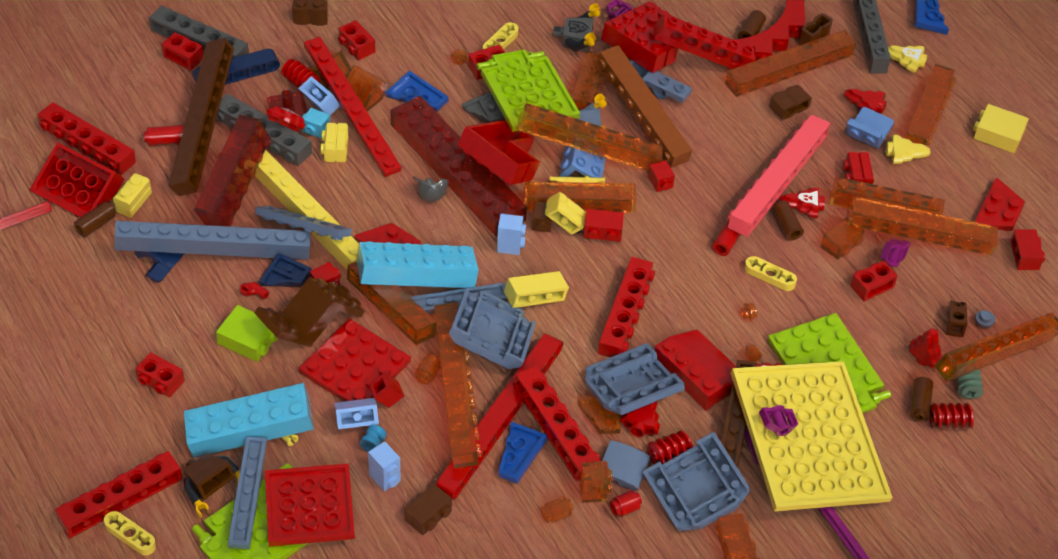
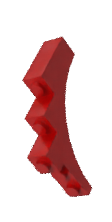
M786 0L783 15L769 29L751 37L735 39L737 42L754 48L755 61L753 64L770 65L772 51L787 52L789 37H801L802 28L805 25L804 0Z

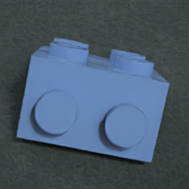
M863 107L855 120L850 118L847 122L846 135L879 149L894 125V120Z
M579 139L565 146L562 152L563 160L560 163L559 176L568 177L576 170L589 177L602 178L606 160L604 154Z

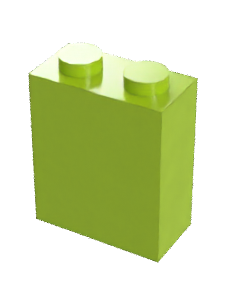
M239 305L234 308L216 331L217 343L256 362L262 356H265L271 344L278 340L253 311Z

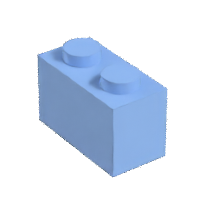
M312 76L298 88L306 100L319 111L331 115L340 107L333 94Z
M500 214L497 241L498 253L520 255V249L525 247L526 237H523L526 232L523 216Z
M374 398L334 403L338 429L379 424L377 404Z
M385 441L368 452L369 476L383 491L395 487L401 481L400 457Z

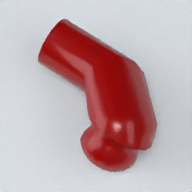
M256 282L243 283L240 286V292L245 296L258 295L262 299H266L270 293Z

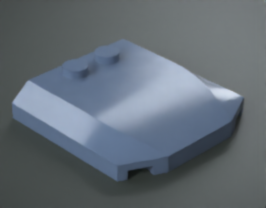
M466 289L449 331V335L454 343L507 369L521 368L536 322L534 320L532 322L524 317L525 312L520 308H512L510 303L485 291H479L478 294L470 293V289Z
M648 343L586 367L585 381L588 390L603 408L620 415L685 390L683 381L675 373L670 374L657 359V353Z
M715 432L696 441L697 446L664 464L658 462L642 471L677 531L697 530L706 527L738 509L750 492L749 485Z

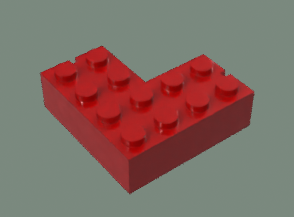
M649 1L604 24L601 40L611 47L619 45L628 58L651 73L662 69L663 66L666 67L674 63L678 48L654 39V25L664 13L672 15L665 10H661L653 2Z
M506 120L465 126L457 146L463 149L465 154L471 155L476 159L477 163L487 167L492 174L498 175L508 185L532 181L540 164L539 160L529 154L535 138L521 130L516 139L519 131L512 132Z

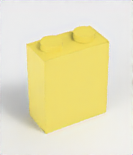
M988 104L985 110H981L978 118L980 122L976 121L973 131L976 132L974 139L1015 153L1029 118Z

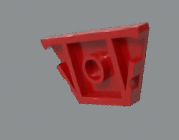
M996 178L972 229L978 230L979 227H989V230L1013 231L1025 201L1000 179Z
M393 223L354 236L358 243L391 242L398 244H421L419 239Z

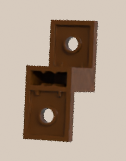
M309 277L283 312H276L271 308L258 307L254 313L276 338L311 347L339 311L361 317L365 311L360 306L361 303L356 298L349 295L350 291L343 285L337 286L333 282L327 283L321 278Z

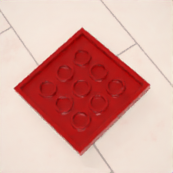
M349 319L299 367V373L344 402L374 398L369 384L383 373L395 378L411 362V356L352 319Z
M349 463L265 470L269 547L355 539Z

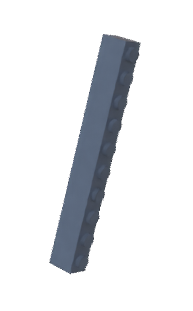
M116 221L115 250L275 258L280 253L291 259L308 260L310 232Z

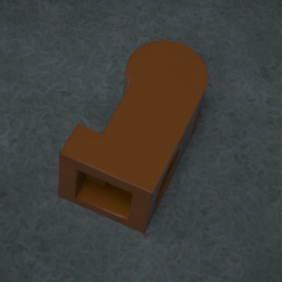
M950 300L947 313L946 335L964 337L968 324L966 302Z

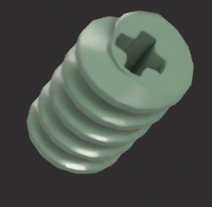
M962 355L954 363L957 391L965 399H977L984 393L980 376V364L978 363L979 358L974 355Z

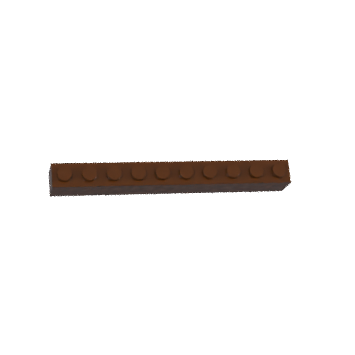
M225 38L209 41L205 47L168 185L178 196L195 193L199 187L234 52L233 46Z

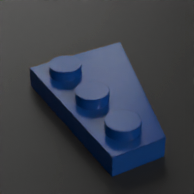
M915 0L914 26L947 35L949 28L944 24L945 18L939 11L940 5L938 0Z
M410 70L385 92L386 97L438 112L449 101L447 95Z
M511 421L506 449L503 452L499 468V477L518 484L546 443L547 435Z

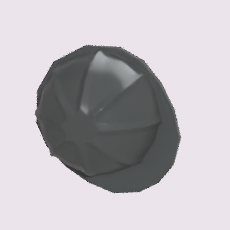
M413 176V179L418 181L417 190L422 199L436 202L447 193L448 180L441 179L434 183L430 178H426L423 181Z

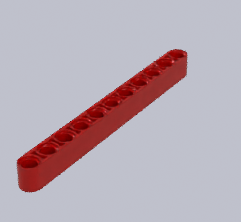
M546 333L541 337L525 359L521 368L517 370L440 476L436 486L449 495L452 500L458 497L523 406L524 401L513 386L516 374L536 365L545 374L560 354L564 344L563 341Z

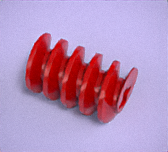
M289 59L282 67L281 73L283 77L287 78L297 88L311 76L320 83V77L298 60Z
M933 403L929 417L930 426L933 428L934 423H936L937 427L941 428L942 423H944L945 427L949 428L950 423H952L953 427L957 428L958 423H960L961 427L965 428L966 423H968L969 428H973V409L969 403H964L963 405L961 403L956 405L953 403L948 405L945 403L940 405Z
M679 430L677 433H671L662 439H656L655 442L650 441L647 444V453L653 465L657 463V460L664 464V458L669 461L672 459V455L675 458L679 455V452L682 454L686 452V449L693 448L690 437L684 431Z

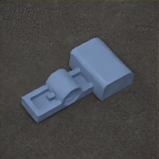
M630 61L645 84L653 89V93L657 98L665 99L668 96L683 103L692 93L691 87L658 71L651 73L635 61Z

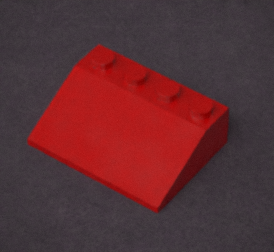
M57 142L31 186L30 191L82 217L101 203H108L117 194L125 178L115 171Z
M698 329L670 336L655 346L657 359L670 374L675 373L683 381L685 391L705 411L731 394L733 384L731 371L733 368H736V365Z

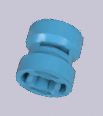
M370 425L366 430L367 435L363 436L360 441V446L369 452L385 440L387 436L386 431L378 425Z

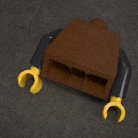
M204 454L197 460L190 459L186 463V468L184 469L186 475L184 478V491L192 504L195 503L197 516L202 518L200 509H206L209 514L208 505L205 502H201V499H207L234 479L235 476L237 477L236 484L238 486L239 468L227 456Z

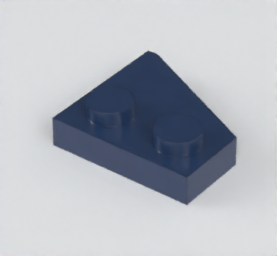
M278 253L259 283L261 286H303L310 275L309 271L312 269Z

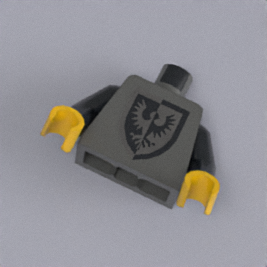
M593 3L589 7L590 12L587 11L579 17L567 18L564 27L554 26L553 36L563 37L562 46L565 48H569L574 52L589 53L590 47L594 45L596 40L594 33H592L594 21L592 16L598 17L600 15V7L597 3Z

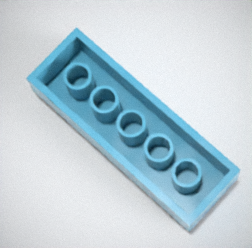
M359 242L356 259L361 284L471 288L476 285L479 271L473 247Z
M304 383L184 411L187 446L194 458L204 454H212L245 446L246 437H261L271 440L314 430L310 398Z

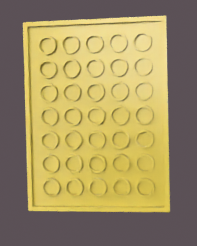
M844 361L732 369L731 376L774 511L891 501L893 497ZM782 405L786 409H793L798 425L789 434L776 436L774 432L765 428L759 414L763 407L772 408Z

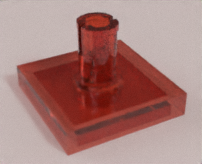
M283 90L281 95L266 97L269 108L283 106L299 114L301 117L308 112L301 91L291 92V90Z

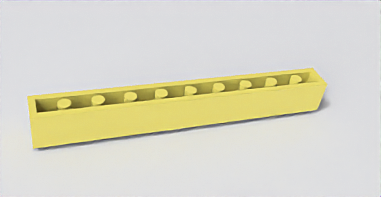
M258 141L242 150L244 165L289 211L340 225ZM316 231L310 232L352 276L359 273L356 262L359 243L352 236L343 237V240L331 239L330 235L321 236L317 235Z

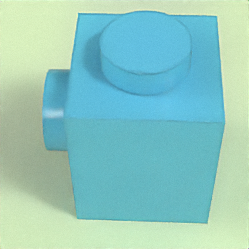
M310 108L302 116L305 123L303 132L322 139V130H326V124L330 123V114Z

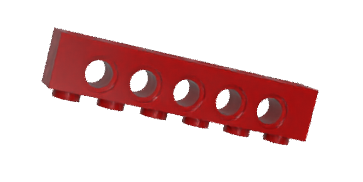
M664 13L653 27L655 40L736 71L745 73L755 61L753 47L698 27L690 22H685L674 16Z
M54 102L37 114L39 126L42 130L50 132L57 139L65 141L70 147H75L84 155L90 156L97 163L105 165L120 175L124 174L136 163L135 152L132 148Z
M631 257L599 341V355L613 357L628 350L629 342L627 341L628 338L632 339L635 329L633 325L638 323L640 316L638 311L644 307L645 299L643 297L644 295L648 296L650 290L649 281L653 282L654 262Z
M537 365L516 374L513 382L514 388L543 432L547 435V438L574 479L578 481L596 472L601 463L598 453L593 451L589 445L588 438L581 433L577 422L569 415L566 405L561 403L555 389L547 382L545 374L539 370Z
M169 451L158 454L153 459L137 465L134 469L118 475L113 480L100 484L97 488L81 494L78 498L68 503H63L55 509L58 522L70 539L103 522L104 517L109 512L117 511L120 513L183 480L181 468Z

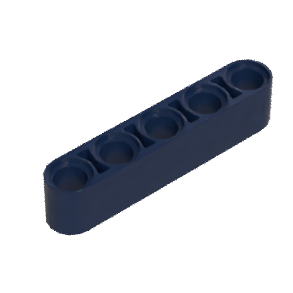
M269 48L232 58L225 85L276 71L280 67V62L274 50ZM200 67L196 68L192 72V76L195 80V83L197 81Z

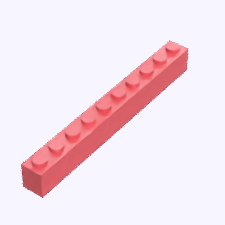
M812 114L807 120L802 122L800 129H796L793 138L788 139L785 148L780 149L777 158L771 160L769 168L763 170L761 178H757L752 189L749 188L744 199L738 201L736 209L730 211L727 218L729 220V229L746 237L752 233L826 139L830 122Z

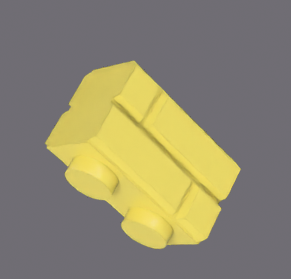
M327 123L326 130H322V141H325V143H321V154H324L326 162H346L347 123Z
M134 173L113 198L116 212L132 218L152 193L150 179Z
M558 192L547 200V208L545 210L547 217L570 234H574L584 228L586 211L567 198L566 195Z

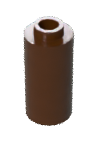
M753 10L738 33V39L757 35L766 21L764 13Z
M787 201L776 202L772 208V213L789 241L800 238L804 230Z
M103 202L73 223L78 234L85 238L115 218L116 209L111 203Z
M918 377L913 381L910 416L916 421H924L930 417L933 381L927 377Z

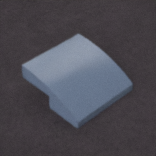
M610 440L598 469V477L618 481V486L638 491L644 476L642 471L647 469L651 458L648 454L634 447Z

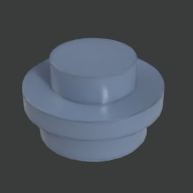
M983 310L976 315V323L980 328L988 329L995 323V316L989 311Z

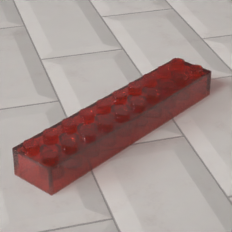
M421 96L390 110L391 126L441 179L448 180L450 189L496 237L498 236L500 214L523 216V222L526 221L527 206L497 175L492 174L487 167L477 163L475 158L465 154L463 149L457 146L461 137Z

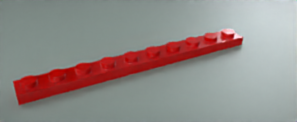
M321 37L305 41V49L384 177L400 172L401 165Z

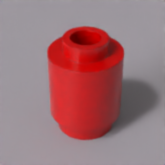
M633 490L614 497L609 504L615 517H623L639 510L642 499L638 492L635 493Z

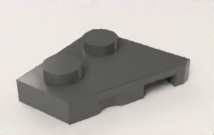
M491 92L462 103V107L466 112L485 123L506 120Z

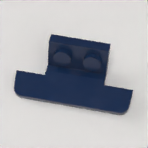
M134 252L138 258L150 257L155 262L145 276L157 283L166 277L185 254Z

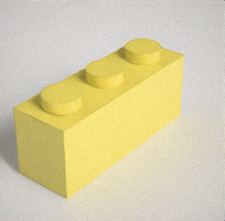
M560 271L508 278L504 293L512 308L564 301L569 287Z

